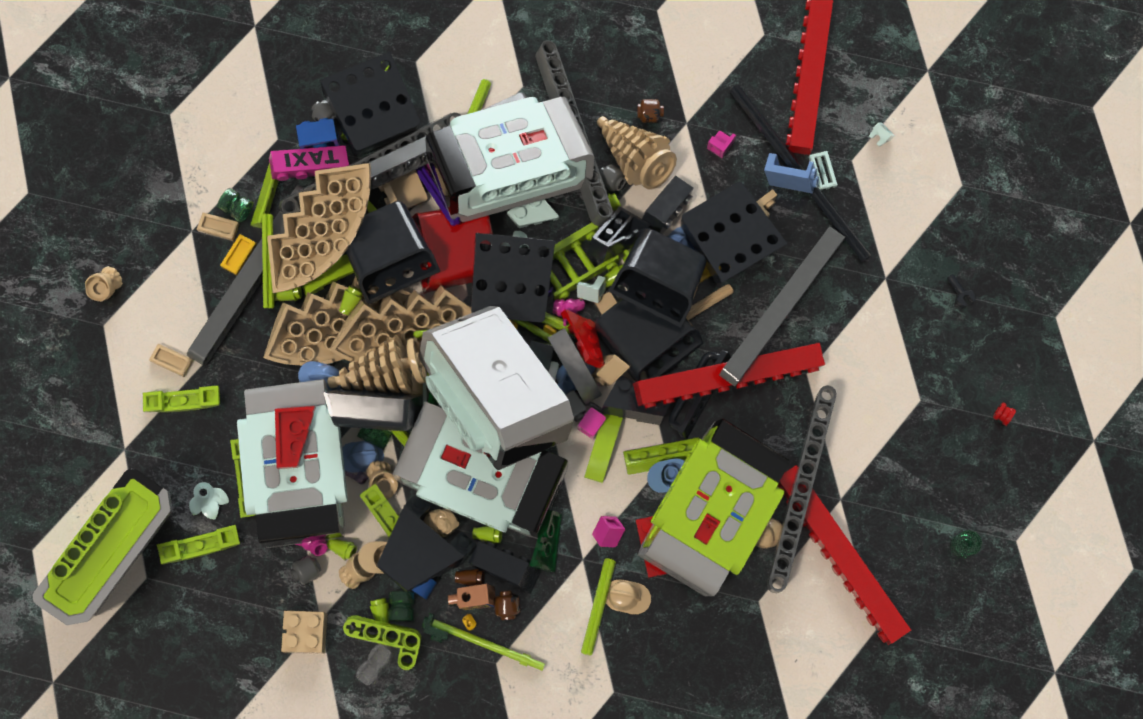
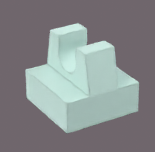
M877 123L869 135L870 138H874L876 135L880 136V140L877 142L878 146H882L895 136L883 123Z

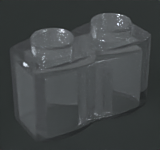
M381 644L376 645L371 650L368 661H365L358 668L356 678L369 687L374 685L380 678L382 670L391 663L394 653Z

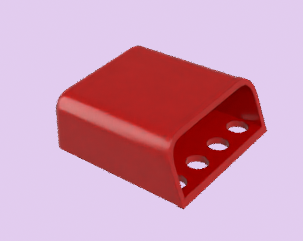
M441 209L415 213L413 219L417 226L420 225L421 234L440 268V272L421 280L423 294L437 291L440 285L444 288L472 283L476 233L493 234L489 215L466 222L460 221V224L452 226ZM487 240L481 242L482 244L491 245V243ZM427 262L429 269L431 267V263ZM422 264L421 269L427 270V268L424 267V264Z

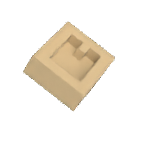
M773 189L756 201L768 218L770 214L767 210L776 203L777 194Z

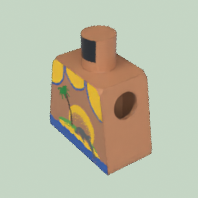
M489 584L457 588V594L448 595V604L450 607L459 606V609L463 610L494 607L495 587Z

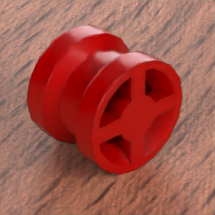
M1002 402L992 418L995 420L999 419L1003 425L1007 426L1015 415L1016 409L1009 408L1006 403Z

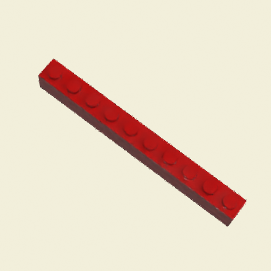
M806 0L805 10H808L807 16L804 15L803 27L806 28L805 32H802L800 43H803V49H799L798 60H801V63L796 68L795 77H798V83H795L793 88V94H796V98L791 103V111L794 112L793 117L789 118L788 123L791 133L787 134L786 145H789L788 149L792 153L810 155L813 149L833 0Z
M820 343L759 355L738 382L736 388L747 387V383L754 382L755 385L766 383L765 379L772 378L773 381L784 379L783 375L790 374V377L802 375L801 371L808 370V373L820 371L819 367L825 365ZM727 362L637 381L633 383L638 406L644 405L646 409L655 407L657 402L663 401L664 405L675 402L674 399L680 397L683 401L692 399L694 394L700 393V397L712 394L711 391L717 389L719 393L729 391V387L733 385L719 376Z
M797 465L783 473L777 487L784 490L787 505ZM797 485V489L799 492H807L805 485ZM812 488L803 527H807L810 531L809 537L814 543H818L821 547L820 552L826 560H830L833 565L831 566L833 572L837 576H841L845 589L849 593L852 592L856 599L854 601L859 609H864L867 614V621L871 626L875 625L879 631L877 634L881 641L888 645L894 643L910 632V627ZM799 503L792 504L793 510L796 512L802 511Z

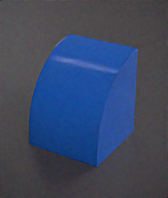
M430 579L411 591L427 600L437 583Z

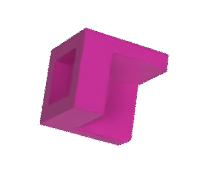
M718 131L716 136H712L709 140L707 149L723 158L734 143L736 135L733 133L729 137L722 131Z
M590 407L577 425V429L594 440L606 417Z
M601 516L592 535L600 547H616L625 528L617 517Z

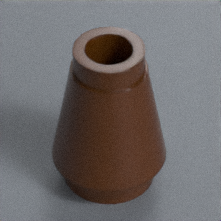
M479 568L456 571L455 583L475 586L482 585L485 582V572L480 571Z

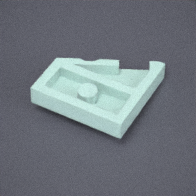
M545 199L512 208L507 212V215L518 228L559 219L558 214Z

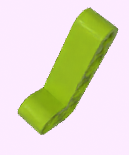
M356 615L349 616L346 619L343 630L347 636L400 648L398 656L399 667L404 670L414 667L421 642V634L418 630ZM352 622H354L356 626L354 630H352L350 626ZM363 624H365V627H364L363 633H362V632H360L361 629H362L361 627H362ZM374 626L377 628L378 633L371 635L368 633L367 628ZM389 631H395L398 637L396 639H390L388 638L387 633ZM413 635L417 638V642L410 644L406 638ZM410 655L413 660L410 663H405L402 657Z

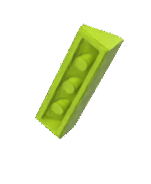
M270 163L251 222V226L262 228V215L269 214L279 182L278 179L272 180Z
M699 437L624 451L623 455L627 474L647 472L654 464L665 460L681 459L685 461Z

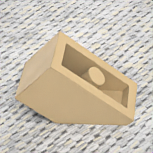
M616 355L603 356L604 365L600 369L596 367L591 376L594 377V381L598 385L609 386L630 366Z

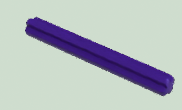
M421 166L415 169L452 226L460 224L459 217L456 219L450 217L439 188L426 167Z

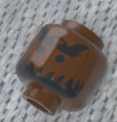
M643 99L637 105V118H640L642 123H658L660 117L664 116V106H660L658 99Z
M511 590L500 591V595L494 598L495 615L500 617L501 620L515 619L516 615L521 611L519 596L512 594Z

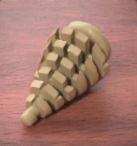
M603 116L597 120V125L602 129L601 133L604 139H606L609 148H611L610 150L629 185H642L648 190L655 189L661 186L673 173L677 158L675 153L670 151L669 138L634 126L630 127L628 124L616 120H608Z
M395 335L389 339V343L384 341L379 344L380 347L378 349L376 347L372 348L369 352V358L367 355L359 357V365L356 361L349 363V373L344 367L339 370L340 376L329 377L327 380L328 386L335 388L341 385L343 389L350 390V383H352L354 389L360 391L363 390L364 385L367 391H373L377 388L379 392L388 393L386 389H389L391 393H400V389L402 393L410 394L412 392L411 388H413L411 370L418 383L426 382L427 370L420 361L419 342L415 337L408 339L406 355L400 337Z

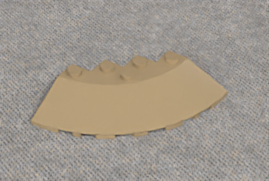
M370 163L315 171L317 190L299 193L301 212L283 214L285 233L267 236L273 293L288 291L316 279L333 266L348 249L362 224L367 209L371 185Z
M355 276L351 286L361 290ZM332 282L326 299L308 292L301 309L282 303L263 358L278 363L300 366L310 361L330 364L342 360L343 358L329 349L348 318V315L339 311L345 289H348V287ZM371 287L368 293L375 294L378 291V287ZM401 289L390 296L404 304L411 293ZM362 294V300H364L367 303L364 295ZM385 297L369 305L377 309Z
M440 285L430 300L416 290L411 293L404 304L388 295L377 309L361 299L346 319L329 350L343 359L352 362L356 361L359 364V357L367 355L369 358V352L372 348L376 347L378 349L380 347L379 344L384 341L389 343V339L397 335L400 337L407 355V340L414 338L413 334L415 331L429 330L471 314V307L442 285ZM416 338L421 346L422 338Z

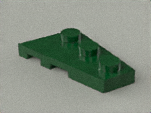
M550 510L546 511L531 559V567L546 572H555L562 514Z

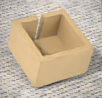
M284 611L283 630H286L287 633L282 634L281 652L325 654L327 613Z

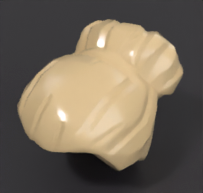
M105 267L101 273L89 276L85 282L87 296L92 300L100 302L109 299L115 292V289L120 288L123 284L120 273L115 268Z
M384 461L370 463L366 469V475L370 478L369 487L376 484L386 499H389L396 493L399 484L392 475L393 472L389 463Z
M448 509L433 510L423 520L442 538L451 535L460 524L454 513Z
M770 518L756 546L760 548L776 546L782 524L778 520Z
M359 552L352 555L346 565L339 569L341 582L351 589L357 588L360 582L368 581L375 575V573H369L362 569L358 560Z

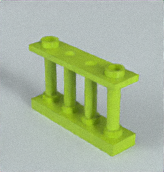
M592 222L555 244L553 260H559L572 282L563 287L551 270L550 282L556 289V292L553 293L554 301L567 298L570 292L577 288L579 282L586 283L604 271H610L616 265L618 266L619 256L616 255L594 267L582 249L581 243L585 240L591 241L599 229V226L594 225ZM570 249L576 252L588 270L587 273L578 277L565 257V252Z

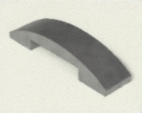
M565 328L547 337L585 405L602 396Z

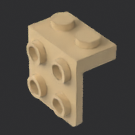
M416 170L379 186L380 192H385L386 198H384L386 205L395 201H402L409 209L428 200Z

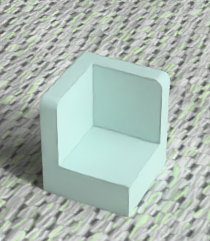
M598 276L593 285L582 282L577 284V297L599 303L606 291V278Z

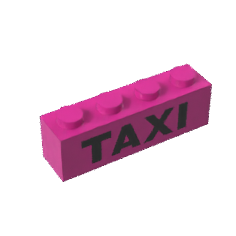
M346 145L271 151L269 156L272 180L278 179L279 181H285L289 178L305 179L309 176H315V171L349 165Z

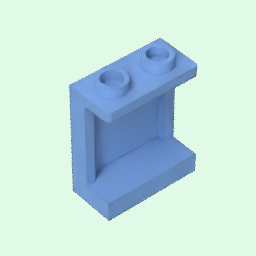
M769 153L764 169L769 185L813 193L814 187L817 188L819 183V176H817L814 162L809 161L808 168L804 171L780 166L777 154Z

